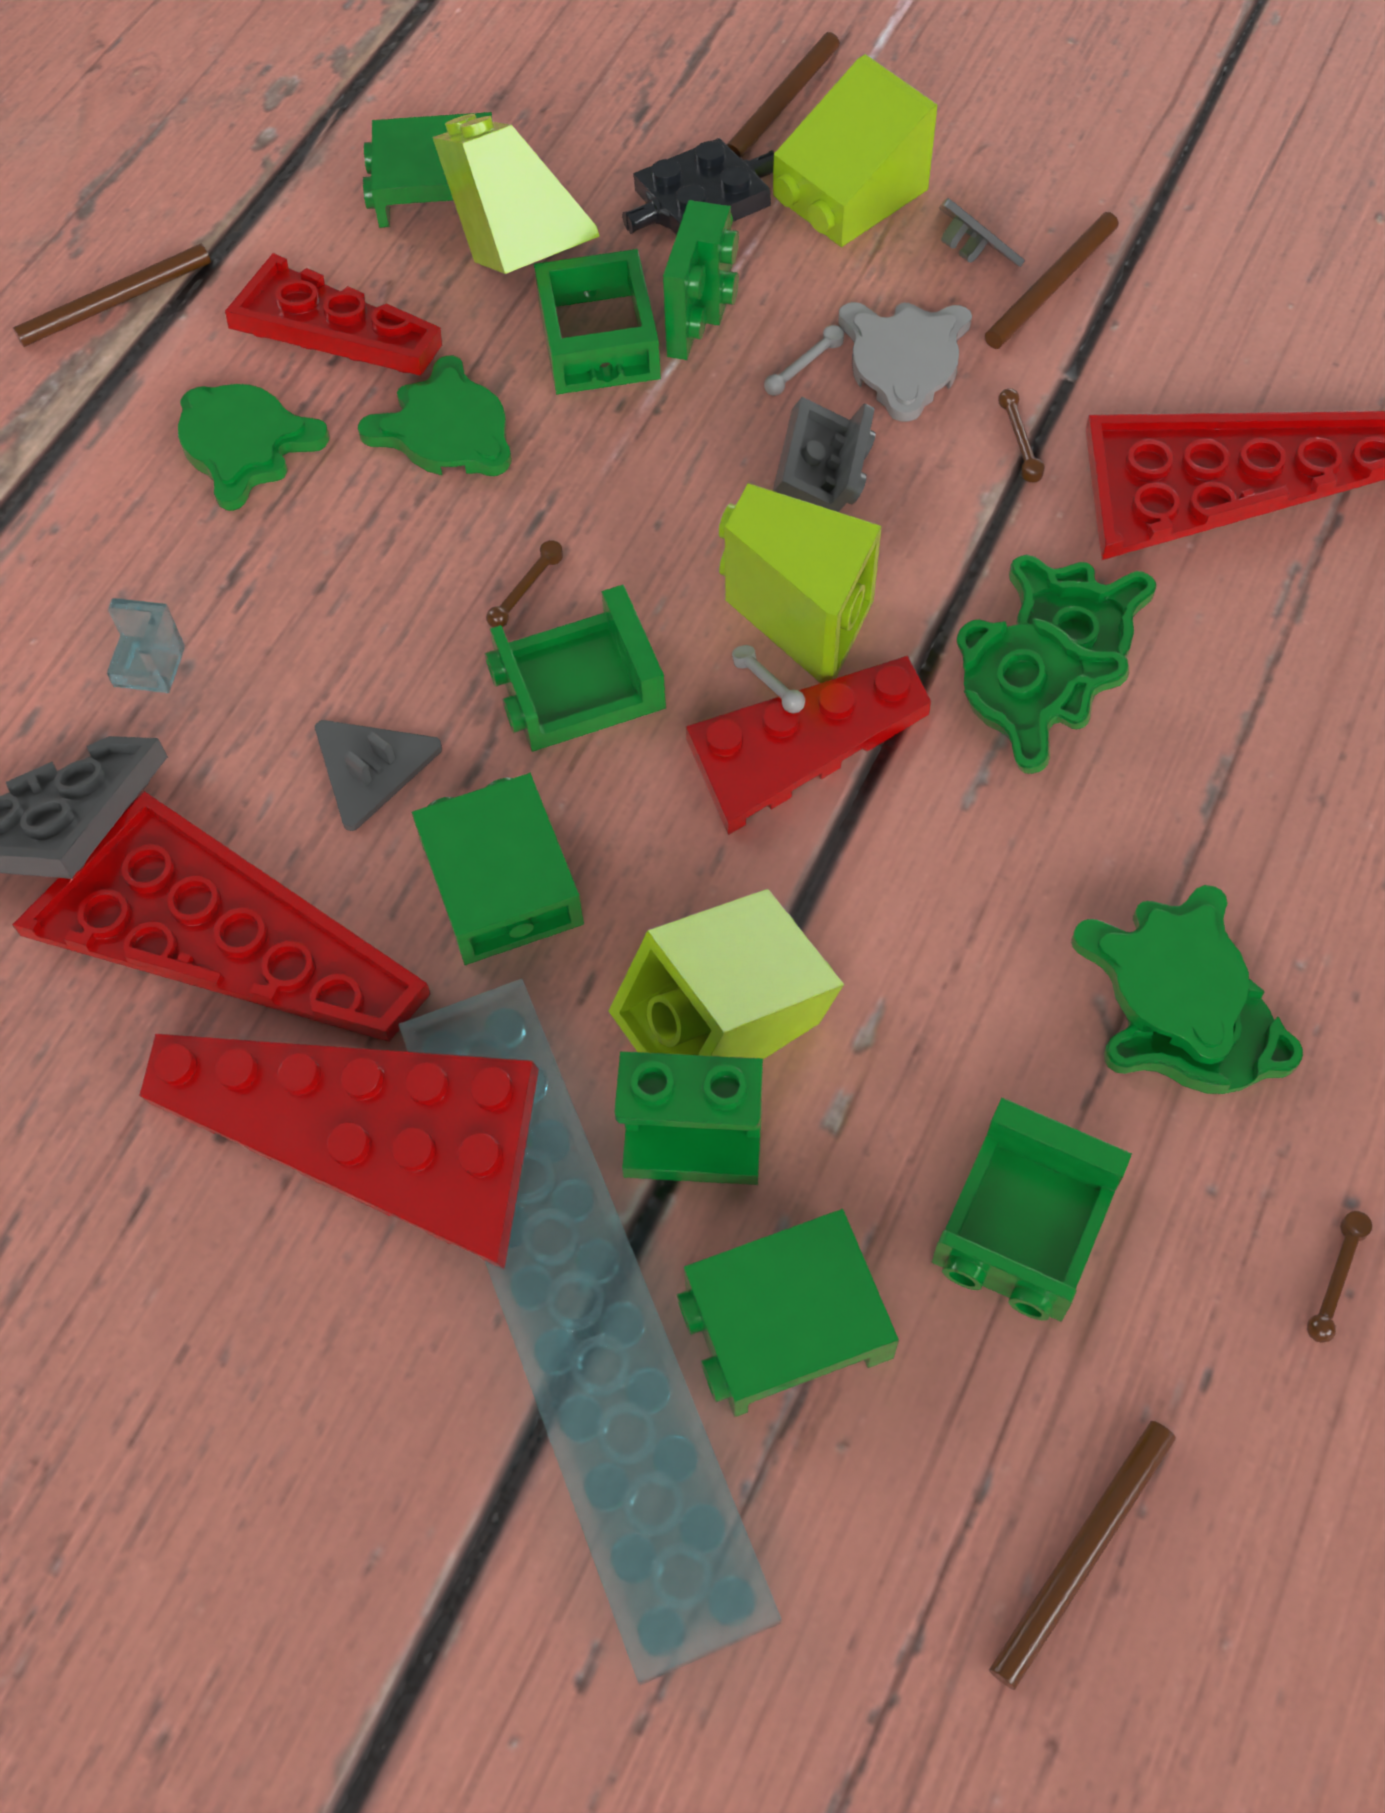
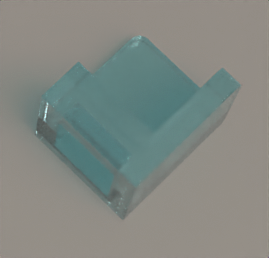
M112 598L108 612L120 634L107 670V675L113 687L170 693L185 644L167 604Z

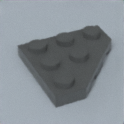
M108 736L88 745L87 749L91 756L83 760L73 762L58 771L53 762H50L7 781L6 784L10 792L0 796V873L72 879L168 758L159 739Z

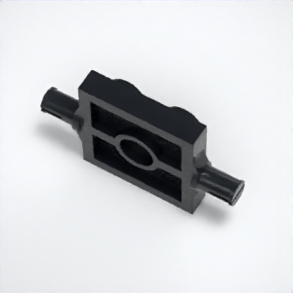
M720 138L700 143L696 148L669 159L659 160L652 166L633 173L635 191L646 204L623 212L622 218L627 231L632 234L637 230L656 223L671 229L677 235L688 200L731 206L733 222L771 206L770 188L760 178L773 173L774 151L771 150L749 161L747 159L743 160Z

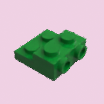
M688 200L663 274L667 357L688 360L694 339H702L706 324L720 326L726 304L734 305L736 301L739 274L738 272H731L737 256L739 232L731 230L733 224L731 206Z

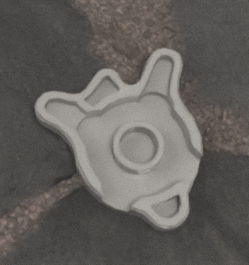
M851 302L839 309L838 323L854 342L852 368L853 376L858 385L861 387L863 382H865L869 387L876 390V400L886 407L893 419L909 422L917 419L924 407L933 401L934 392L940 390L945 385L948 390L956 379L959 348L957 342L969 331L972 315L970 310L961 305H951L938 312L931 313L913 304L901 303L895 308L894 316L880 317L865 305Z

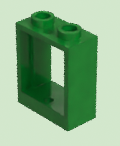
M638 249L534 264L539 307L556 395L661 379L659 339ZM631 296L638 327L566 338L561 337L556 307ZM603 363H610V365L606 367L600 366Z

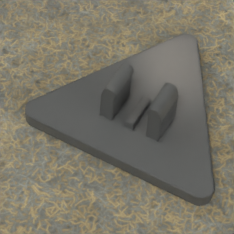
M947 198L940 205L939 209L953 219L943 233L941 241L954 249L965 233L971 236L959 251V256L971 263L988 244L1019 267L1025 262L1022 257L951 199Z
M321 720L315 725V731L342 823L348 831L357 830L442 752V744L437 737Z

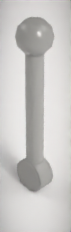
M836 325L826 327L821 341L779 375L773 374L766 378L764 382L765 391L773 396L781 394L785 388V383L827 348H838L843 344L844 330Z
M743 645L733 650L734 665L737 668L750 669L782 699L784 710L794 714L804 708L805 697L803 693L795 689L789 690L757 661L754 647Z

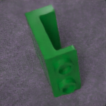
M492 112L372 120V142H364L363 146L366 171L371 176L363 177V193L366 208L375 209L379 228L390 227V205L454 201L433 137L446 133L445 123L452 119L468 114H475L476 118L491 116L492 118Z
M624 584L601 591L604 613L509 643L501 625L490 628L494 650L484 654L495 687L506 685L510 696L502 700L513 733L524 731L532 752L666 709L664 673Z
M531 772L515 778L497 779L485 788L461 796L439 798L431 802L427 807L411 812L464 965L584 925L578 890Z
M620 1051L614 1113L616 1121L620 1124H625L623 1177L758 1185L763 1059Z
M1001 1097L970 1174L946 1228L942 1231L937 1242L931 1263L942 1267L944 1276L957 1285L971 1290H981L982 1286L1008 1297L1009 1305L1027 1317L1041 1321L1048 1320L1051 1317L1062 1322L1077 1292V1285L1132 1153Z
M844 1209L684 1266L686 1291L676 1294L677 1301L689 1334L693 1335L702 1331L711 1357L701 1360V1365L715 1402L728 1399L734 1417L748 1413V1405L752 1402L864 1360L867 1368L894 1359L899 1339Z

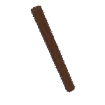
M826 32L726 144L739 158L745 155L839 48L840 42L838 37L832 32Z
M1104 212L985 333V341L990 347L1000 349L1118 228L1119 222L1113 213Z
M200 243L13 327L14 332L22 346L26 347L210 264V257L203 244Z
M1150 1421L991 1665L990 1673L1007 1687L1013 1690L1016 1689L1176 1440L1175 1435L1162 1424Z

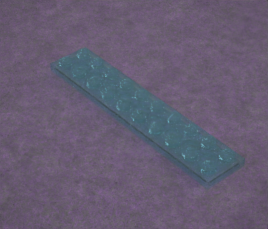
M523 979L513 981L398 1024L408 1052L530 1060L539 1069L505 1269H501L485 1261L639 1685L781 1624L782 1618Z

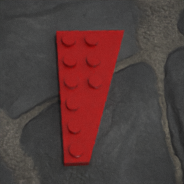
M1385 411L1089 415L1085 430L1102 560L1385 480Z
M145 791L122 814L87 858L85 865L76 872L72 879L58 878L12 924L22 937L387 1042L392 1040L431 995L427 982Z
M155 1034L139 1094L148 1103L213 1134L217 1133L262 1157L281 1163L309 1179L388 1216L392 1215L424 1230L427 1234L448 1244H454L479 1256L484 1261L505 1269L539 1069L533 1061Z

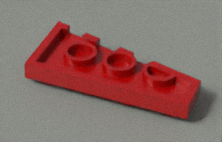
M275 253L271 254L225 310L229 329L419 376L423 374L442 347L441 327L389 304H383L378 307L365 302L364 293L349 286L342 291L325 284L324 275L308 268L300 273L288 268L286 258Z
M908 655L798 690L805 697V706L798 713L793 714L784 710L782 699L776 697L686 726V740L727 834L730 835L745 826L746 818L766 806L772 810L792 797L793 790L814 777L819 776L820 779H823L840 769L841 762L859 750L870 751L928 716L931 700Z

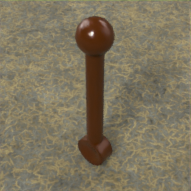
M1004 389L1000 393L998 401L999 405L1008 412L1024 460L1021 476L1028 482H1038L1043 477L1045 466L1041 460L1034 457L1017 407L1020 401L1019 394L1014 389Z
M554 540L544 542L540 547L541 557L500 606H495L488 610L486 620L492 628L499 625L503 628L507 625L509 620L508 613L547 566L558 564L562 560L563 551L559 542Z
M1351 1211L1341 1222L1340 1228L1345 1238L1319 1314L1311 1317L1307 1323V1332L1310 1338L1316 1342L1325 1343L1334 1338L1336 1325L1332 1319L1359 1241L1364 1240L1372 1231L1371 1219L1360 1211Z

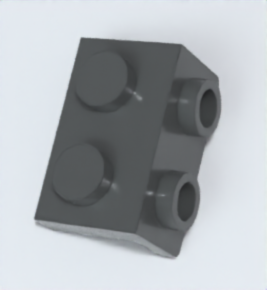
M801 397L791 411L773 491L837 512L846 503L853 505L860 497L867 479V475L862 472V467L876 436V433L870 430L875 408L864 403L849 420Z

